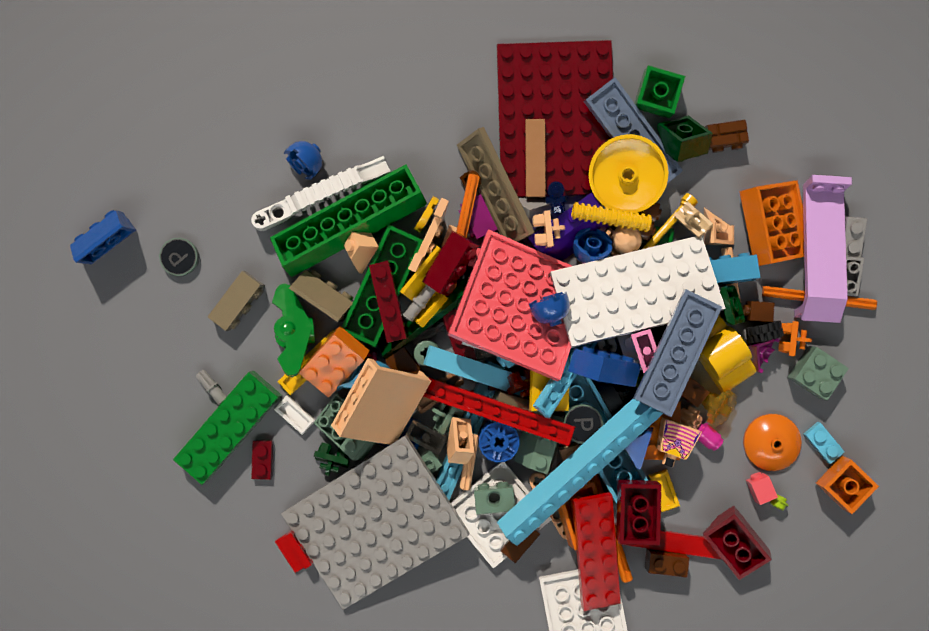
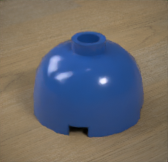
M298 141L284 151V154H288L286 160L299 175L302 172L307 175L305 177L307 180H311L316 176L323 164L320 154L321 150L314 143Z
M585 228L576 234L573 252L575 258L580 263L584 264L610 256L612 239L602 230L590 231V228Z
M567 292L542 297L543 299L540 302L535 300L528 304L533 317L542 324L549 323L550 326L561 324V319L566 317L570 310Z

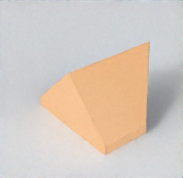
M704 207V216L713 223V226L704 234V244L734 245V226H730Z

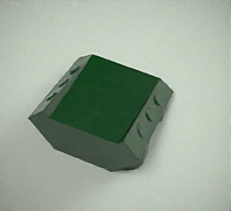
M735 286L722 287L720 294L726 308L723 310L726 318L724 322L731 325L745 322L743 308Z

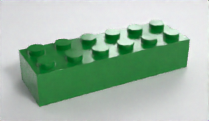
M388 224L371 264L390 261L398 297L400 298L402 294L400 291L407 283L412 272L408 268L415 253H418L423 240ZM368 268L342 328L354 338L377 347L383 336L384 328L370 268Z
M254 370L248 372L173 460L203 485L210 480L280 399L282 394Z

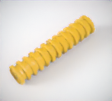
M578 202L573 204L571 217L574 220L576 218L579 221L584 219L585 222L590 220L591 223L596 221L597 224L602 222L603 225L608 223L609 226L614 224L615 227L620 225L621 228H624V226L627 229L631 227L633 230L637 228L639 231L644 230V232H648L652 224V217L649 214L645 216L643 213L641 215L637 212L633 214L631 211L627 213L626 210L621 212L620 209L615 211L614 208L609 210L608 207L603 209L602 206L597 208L596 205L591 207L590 204L586 206L584 203L580 205Z

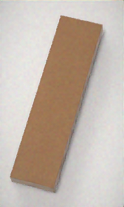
M545 119L525 120L526 197H546Z

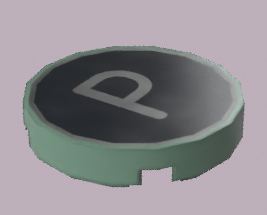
M173 238L167 241L161 248L159 254L160 263L169 274L175 276L187 275L193 272L198 264V250L189 240Z
M579 404L570 408L563 423L575 426L571 440L582 444L603 426L602 417L597 409L586 404Z

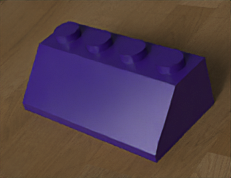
M592 192L578 202L580 205L581 203H584L586 206L590 204L591 207L593 205H596L597 208L601 206ZM572 206L556 217L559 218V226L565 225V230L560 231L561 238L555 239L554 231L552 232L554 244L552 248L535 245L534 235L544 234V227L528 237L527 240L535 250L563 261L574 253V239L580 230L590 228V231H596L597 229L605 231L610 226L607 225L608 223L603 225L602 222L597 224L596 221L591 223L590 220L585 222L584 219L581 221L578 218L572 219Z

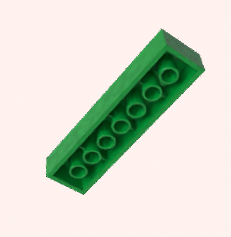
M407 164L273 235L270 239L282 267L293 277L345 249L344 244L351 232L373 234L388 226V224L390 225L427 205V202Z

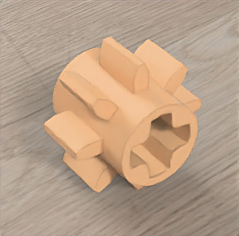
M691 406L688 409H681L680 424L697 429L702 422V416L699 415L700 411Z

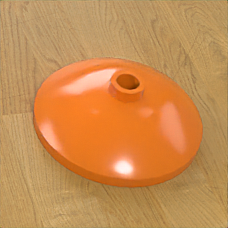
M765 414L757 417L749 424L743 438L744 451L748 459L757 467L767 471H779L789 467L797 459L802 444L797 426L790 419L779 414ZM779 441V446L775 448L774 443Z

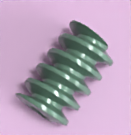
M424 340L415 347L414 357L419 364L424 365L426 354H423L422 351L426 350L429 345L439 348L434 341Z

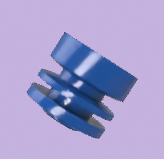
M493 420L487 421L479 432V447L482 454L493 462H505L512 459L520 446L516 428ZM496 437H498L499 439L504 438L502 440V445H500L499 443L494 444L496 442Z

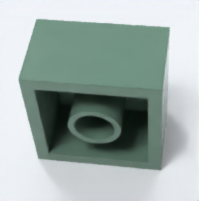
M808 346L787 378L817 398L827 401L849 368L818 347Z

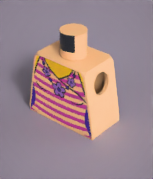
M662 417L657 441V449L665 453L662 464L673 467L677 457L687 460L702 432Z

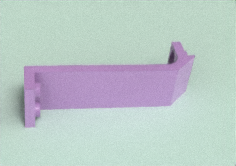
M812 175L803 184L805 297L803 304L794 310V317L801 318L803 321L841 322L848 299L844 191L852 185V177Z

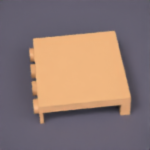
M368 358L331 426L339 437L391 445L399 439L430 385L431 380L421 370H419L417 375L381 367L375 360Z

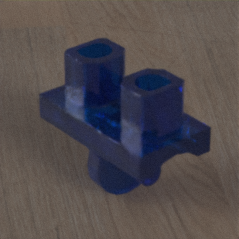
M559 181L552 182L548 186V194L550 196L545 198L546 204H551L552 214L563 213L566 210L565 202L568 200V193L564 194V185Z

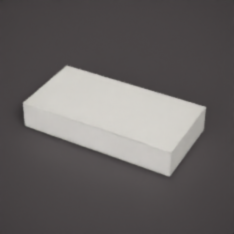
M286 395L274 409L302 435L315 421L289 395Z

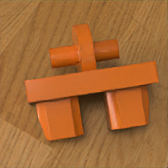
M798 321L781 323L783 333L790 334L791 341H779L778 351L787 353L789 356H795L797 341H800L799 349H805L806 342H812L811 338H806L807 330H801V336L798 337Z

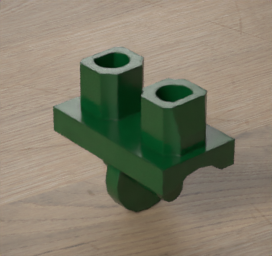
M322 442L318 451H315L314 457L315 460L328 463H320L319 466L320 469L326 470L325 476H329L331 471L338 473L339 467L333 466V464L348 468V455L340 448H338L336 456L330 455L332 445Z

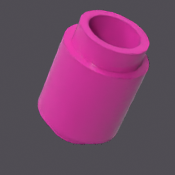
M701 423L697 430L702 432L698 441L708 449L717 450L722 445L724 439L708 423Z

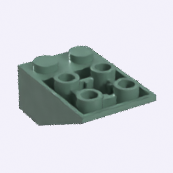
M336 393L314 421V424L352 460H363L376 442L339 437L331 424L345 398Z

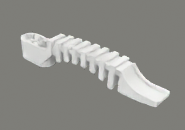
M384 156L362 165H356L352 169L350 167L345 172L341 171L335 176H330L329 179H323L318 184L314 183L309 188L305 187L302 191L295 192L291 197L288 195L284 200L257 211L251 218L252 224L257 230L266 231L284 223L299 211L307 210L306 207L309 205L313 207L316 202L321 203L326 197L327 199L332 198L333 194L337 196L342 190L347 192L349 187L353 190L357 187L358 183L362 186L390 173L391 170ZM277 209L284 211L283 216L280 218L274 217V212ZM262 217V219L264 220L263 225H260L258 223V218Z

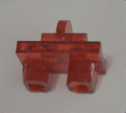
M525 369L523 371L526 377L525 380H522L519 372L510 374L507 377L510 385L507 389L509 395L524 390L520 392L521 397H527L530 400V370Z

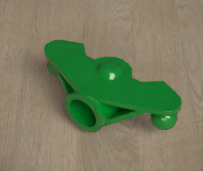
M280 284L276 288L272 304L282 311L283 316L276 321L274 332L277 344L285 350L277 360L288 377H295L301 369L308 345L315 343L313 318L307 317L295 292L289 289L290 285Z

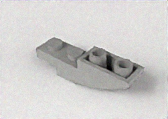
M845 216L847 296H858L864 262V258L861 255L867 218Z

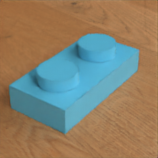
M820 422L815 423L803 433L829 464L845 452Z

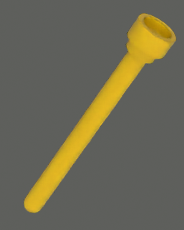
M686 193L681 198L679 208L642 249L654 247L676 223L677 219L674 217V214L687 201L695 207L698 204L696 198Z

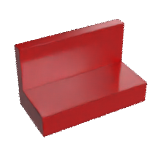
M291 530L275 540V543L296 573L303 568L306 569L311 566L313 560L309 558L302 543H299L294 535L295 532Z

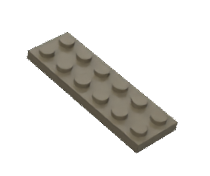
M478 128L458 143L457 147L468 170L476 171L481 177V186L478 190L500 235L519 242L535 233L485 128Z

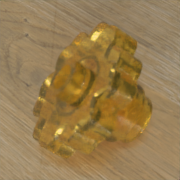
M730 390L722 392L720 395L710 392L701 403L704 409L708 411L707 422L714 427L722 425L728 419L730 413L733 412L737 403L735 401L737 395Z

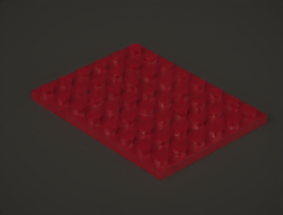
M612 40L497 44L500 161L517 196L526 197V119H545L546 197L589 195L592 192L589 183L591 160L596 151L611 138L583 101L613 79Z

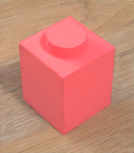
M758 472L752 474L750 479L746 480L754 501L759 505L778 498L768 475Z

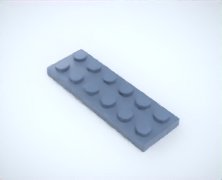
M616 77L583 101L611 139L620 135L633 134L645 137L655 143L663 152L667 161V183L683 171L679 164L665 153L661 139Z
M687 289L683 291L633 399L672 417L722 306Z

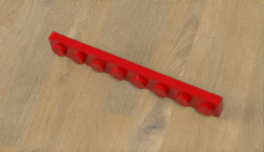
M428 377L431 383L423 397L570 446L575 426L552 418H545L543 415Z

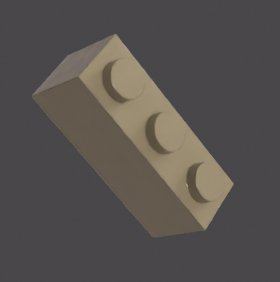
M241 271L208 315V318L225 331L236 329L241 322L239 320L243 314L246 315L252 308V305H250L252 301L262 295L264 284L248 272Z

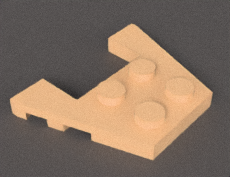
M441 198L434 213L435 217L418 253H415L408 268L409 270L416 272L427 259V256L435 249L434 241L436 237L440 239L444 230L442 224L449 203L448 200Z

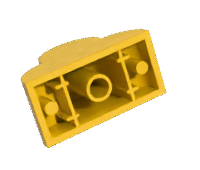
M718 315L698 360L724 395L755 374L756 369L751 361L752 354L747 344Z

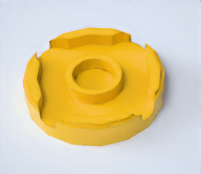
M432 196L414 227L418 232H421L423 227H425L435 206L439 202V199L435 196Z

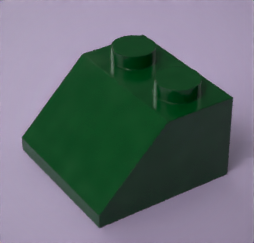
M689 115L657 124L665 153L673 158V160L682 162L708 154L713 133Z

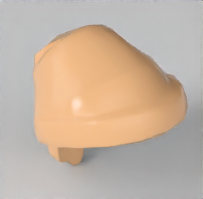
M618 225L611 237L612 247L620 255L639 250L642 243L641 234L637 228L633 230L631 227L627 229L625 226L621 228Z

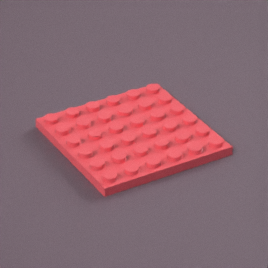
M488 229L448 336L555 381H560L571 349L563 319H561L562 323L556 326H550L549 323L542 324L533 317L528 304L535 300L540 302L543 299L542 297L555 294L550 272L571 267L572 265Z

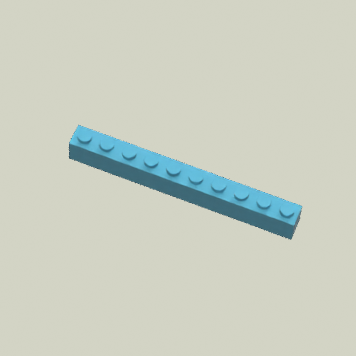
M635 399L628 402L497 521L506 538L518 546L663 413Z

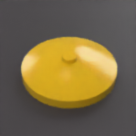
M626 134L608 140L596 151L589 167V183L594 196L603 206L608 207L610 210L614 208L615 211L620 209L621 212L626 210L627 213L630 211L636 213L646 210L659 200L668 182V165L663 152L651 140L639 135Z

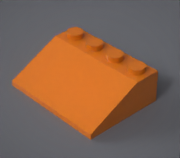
M798 180L757 186L739 191L752 255H757L758 265L762 266L804 257L803 205Z

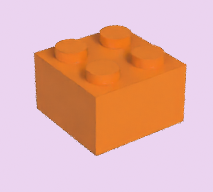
M841 456L816 482L835 503L850 514H853L879 487L857 464L844 456Z

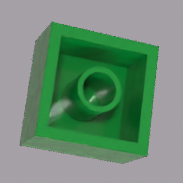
M648 65L643 72L634 104L639 110L670 119L675 114L686 76Z

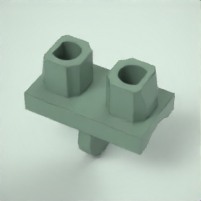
M441 403L438 408L433 406L431 410L435 413L433 420L436 421L434 428L442 434L445 432L449 433L452 417L455 415L461 418L465 411Z

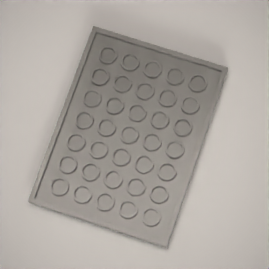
M407 435L281 513L290 529L295 532L294 535L299 543H302L309 558L313 560L314 566L343 610L470 534Z

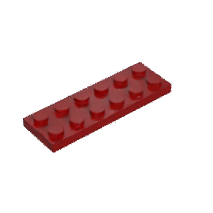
M608 492L572 499L581 608L583 611L621 604L613 496Z

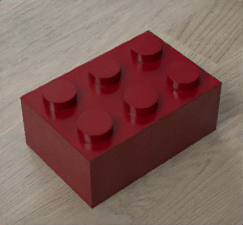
M618 480L616 539L619 544L660 545L662 485L658 481Z

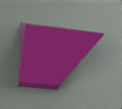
M776 338L747 344L752 354L751 361L755 366L756 372L762 373L764 371L760 368L763 361L768 363L770 354L775 351L771 346L774 342L779 343L781 339Z

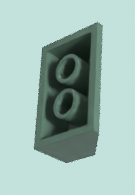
M533 411L534 413L542 415L539 411ZM553 413L550 417L560 422L564 421V416ZM522 430L519 440L520 446L515 454L514 461L529 469L549 474L559 443Z

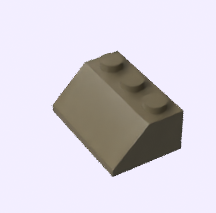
M313 269L311 272L305 270L289 289L335 321L343 322L350 310L354 297L345 291L341 293L336 290L338 286L328 280L326 283L320 279L322 275Z

